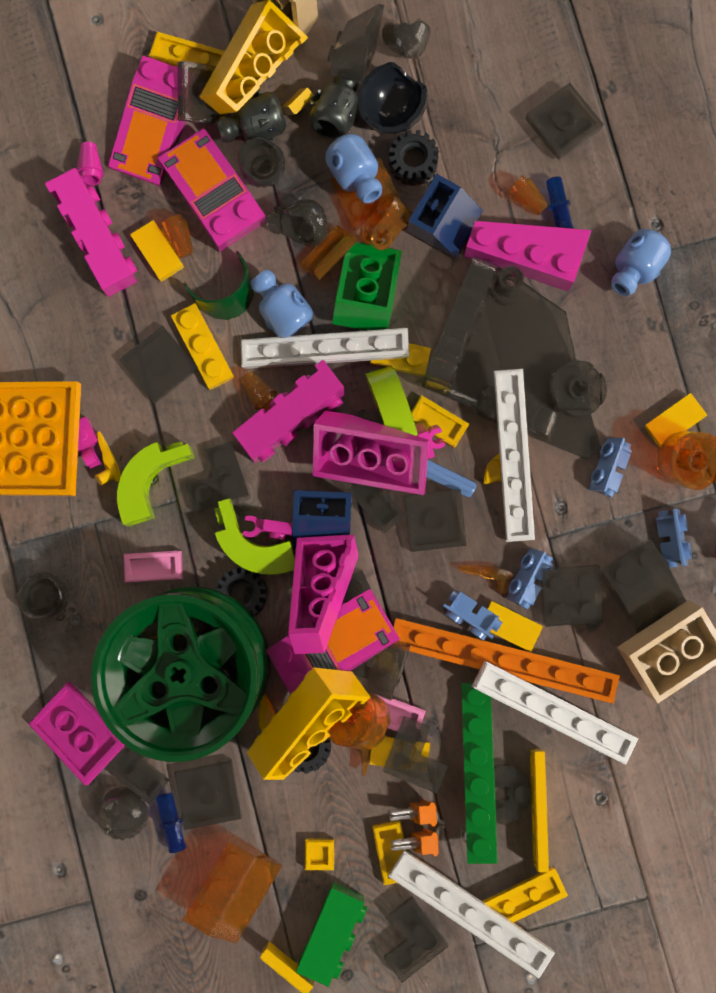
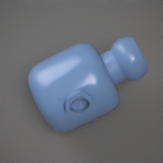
M345 134L334 140L326 151L325 161L341 188L347 192L357 191V197L361 202L371 203L377 200L382 194V185L378 179H375L378 172V162L364 139L356 134Z
M640 229L631 235L615 260L616 268L619 272L612 277L611 286L616 293L622 296H630L636 291L637 284H648L660 275L661 270L671 255L670 244L661 233L652 229Z
M266 269L250 282L253 291L259 293L264 298L259 304V312L265 320L266 326L271 331H274L278 337H290L312 320L313 310L297 288L290 283L279 286L272 271Z

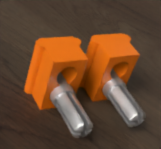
M420 799V802L409 803V808L390 810L389 814L392 816H389L391 821L410 819L420 825L429 824L435 826L436 823L440 824L436 832L423 828L422 831L411 832L412 837L392 840L391 848L393 851L412 849L421 855L431 854L435 857L438 855V838L440 830L445 829V822L439 819L435 803Z

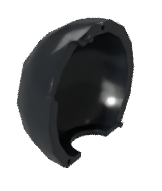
M385 63L370 72L359 88L357 104L360 115L370 127L380 133L397 134L407 131L422 118L427 108L428 90L423 83L412 79L396 63Z

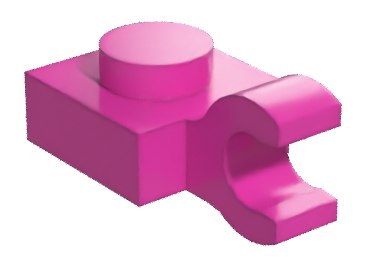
M84 417L79 420L78 454L81 453L86 466H90L93 469L101 464L93 448L99 442L89 419Z
M245 516L246 521L255 523V529L252 532L243 531V535L248 538H254L261 532L269 533V538L285 541L286 536L293 537V523L262 520L255 516Z

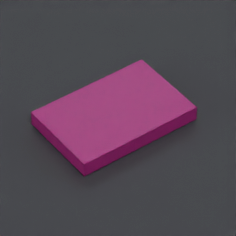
M69 681L28 723L84 785H89L125 746L107 728L97 708Z

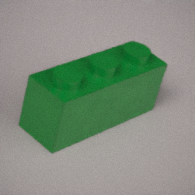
M332 882L297 964L296 973L329 987L332 978L338 980L344 962L340 961L344 950L350 951L356 936L352 933L356 922L362 923L367 911V907L364 906V895Z

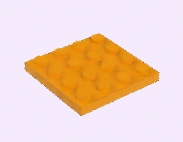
M77 381L0 382V496H76L81 383Z

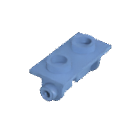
M607 438L601 448V456L597 467L591 475V484L588 490L600 491L603 495L613 498L614 493L618 492L623 474L616 472V467L625 470L632 454L631 444L625 442V438Z
M673 509V515H670L669 510L658 512L656 521L659 538L670 536L671 541L660 543L662 563L666 564V568L678 567L677 561H681V566H688V559H692L690 543H685L683 531L688 529L685 514H681L680 509Z
M530 548L528 553L522 558L520 570L516 578L511 581L505 599L518 603L519 606L525 609H529L530 605L533 606L541 590V587L534 584V581L537 579L545 582L553 566L551 563L553 558L546 555L543 551Z
M455 590L448 599L452 602L450 607L446 604L443 605L448 610L445 614L448 618L459 625L463 620L472 626L470 632L483 641L486 637L492 640L491 629L497 632L503 623L499 620L498 615H495L483 606L477 615L474 614L472 611L477 602L461 591L460 593Z

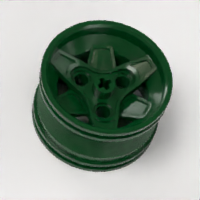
M206 587L175 588L134 604L116 617L108 626L94 654L91 670V687L96 708L103 722L122 744L150 759L165 762H185L214 753L226 745L240 731L264 696L270 674V657L266 652L269 648L262 628L251 612L236 599ZM190 617L210 624L215 630L198 636ZM158 621V639L140 637L150 625ZM176 634H182L186 637V648H180L176 645ZM233 654L237 664V683L222 670V666ZM129 668L143 676L133 687H131ZM206 676L216 679L218 684L216 690L206 687L204 682ZM155 681L165 684V695L158 694L155 691ZM205 706L222 711L214 719L202 724ZM166 708L169 724L156 719L152 715Z

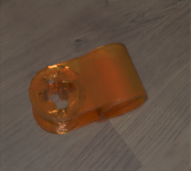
M393 193L387 194L380 200L376 209L360 228L361 239L368 244H372L378 250L389 248L403 228L408 225L413 212Z

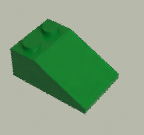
M348 240L332 324L366 331L388 329L402 250Z

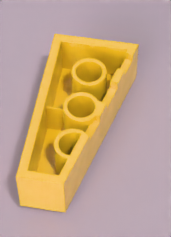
M270 0L251 4L199 97L219 114L237 112L260 88L259 86L276 72L275 69L284 60H287L294 53L293 50L299 44H303L308 37Z
M313 668L305 675L299 687L289 695L287 702L280 711L271 718V722L265 730L255 738L253 745L246 753L263 780H284L311 754L308 750L310 747L316 746L321 742L323 743L330 736L328 730L339 720L344 723L352 715L350 709L358 701L364 704L370 698V695L351 671Z

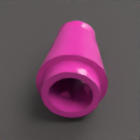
M83 142L80 145L77 171L87 186L100 184L101 178L104 176L97 145L93 142Z

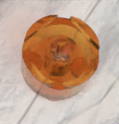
M681 431L670 434L661 445L658 453V473L668 483L681 488L702 490L716 483V437L706 432Z
M367 691L370 698L364 704L358 701L350 709L352 715L344 723L340 720L328 730L330 733L329 738L336 745L352 749L369 750L375 748L384 740L387 726H390V711L385 701Z

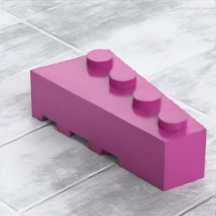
M76 168L46 182V187L59 203L57 207L69 227H72L71 233L80 249L85 252L84 257L104 293L110 297L137 283L133 273L138 270L130 256L124 257L121 249L125 248L118 233L112 234L109 225L113 223L105 208L100 211L96 203L100 201V198L93 185L88 187Z
M475 221L464 257L569 291L575 281L591 230Z
M324 360L315 365L318 369L315 374L300 377L292 387L293 391L290 394L285 392L274 398L269 404L271 407L269 411L266 412L265 409H261L232 432L254 463L259 460L261 463L267 461L275 454V448L282 443L284 446L289 445L298 437L296 433L304 427L307 430L312 428L324 411L333 412L343 404L342 399L345 398L344 386Z
M354 535L297 538L288 632L295 654L325 653L359 557Z

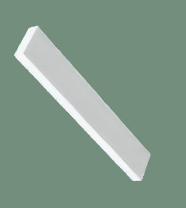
M408 328L241 340V365L243 369L318 364L322 360L325 363L409 358Z
M523 369L494 371L506 542L535 540Z
M486 661L483 662L472 685L473 688L625 765L638 741V738Z
M405 849L388 875L537 978L541 977L555 954L552 948Z

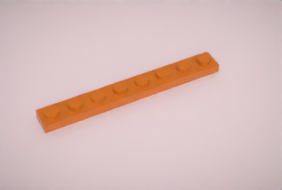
M395 618L393 628L400 640L390 647L476 669H481L483 662L486 661L524 681L614 704L620 675Z

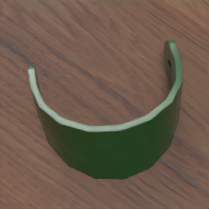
M236 251V255L245 269L244 278L238 289L231 295L220 300L207 301L198 298L190 290L186 282L183 283L194 303L203 313L215 319L229 320L240 316L249 308L254 297V291L250 284L252 277L239 251Z

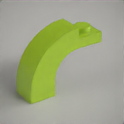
M393 366L366 373L372 399L378 409L383 425L417 436L418 433L408 401Z
M156 442L143 448L129 461L120 477L117 490L118 510L123 525L130 527L155 518L149 499V489L152 480L163 469L194 459L192 447L188 444L183 445V442H178L167 446V451H163L162 446Z
M231 498L218 501L219 507L215 508V513L219 525L224 524L225 529L216 531L215 535L221 548L231 560L242 568L260 574L273 575L294 570L295 556L290 540L273 545H259L251 542L243 535L239 528Z

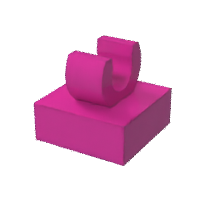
M422 422L415 424L417 436L429 440L428 459L435 457L433 448L440 449L445 446L443 439L432 440L435 434L442 432L439 425H432L426 429Z

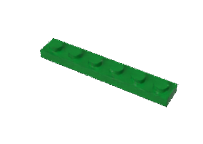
M463 683L462 714L467 864H498L492 697L473 688V683Z

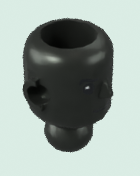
M348 70L339 71L334 76L333 83L322 86L320 90L318 89L312 95L309 101L312 105L309 112V123L312 129L324 138L336 140L340 136L350 133L353 122L357 120L355 117L359 107L357 104L358 96L355 91L358 89L359 81L353 72Z
M257 90L235 112V116H222L216 120L222 142L230 143L237 136L243 135L246 142L251 144L260 142V145L268 140H275V137L281 135L286 129L284 114L276 94L272 92L261 93L260 90Z

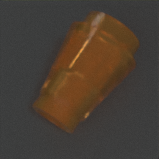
M524 175L507 191L512 195V200L534 212L537 216L549 204L531 178L527 179Z
M181 214L163 220L161 222L163 227L161 231L178 255V258H184L193 254L194 251L187 220H184Z
M253 371L246 373L240 379V383L243 385L255 410L265 409L266 412L271 409L269 404L277 397V391Z

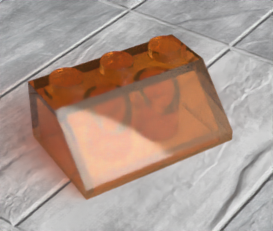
M233 835L183 921L208 936L237 943L280 871L282 864Z

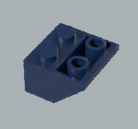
M436 174L410 217L407 232L449 256L456 258L471 233L475 221H478L483 210L460 186Z
M294 490L292 519L293 550H296L297 538L350 535L352 493Z

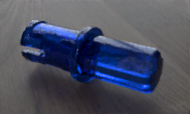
M560 176L552 177L546 181L551 203L549 210L553 212L555 225L558 228L574 229L568 207L571 203L566 198L563 180Z
M171 792L163 793L156 797L162 822L159 826L164 830L169 853H177L187 848L180 824L183 820L178 816L173 794Z

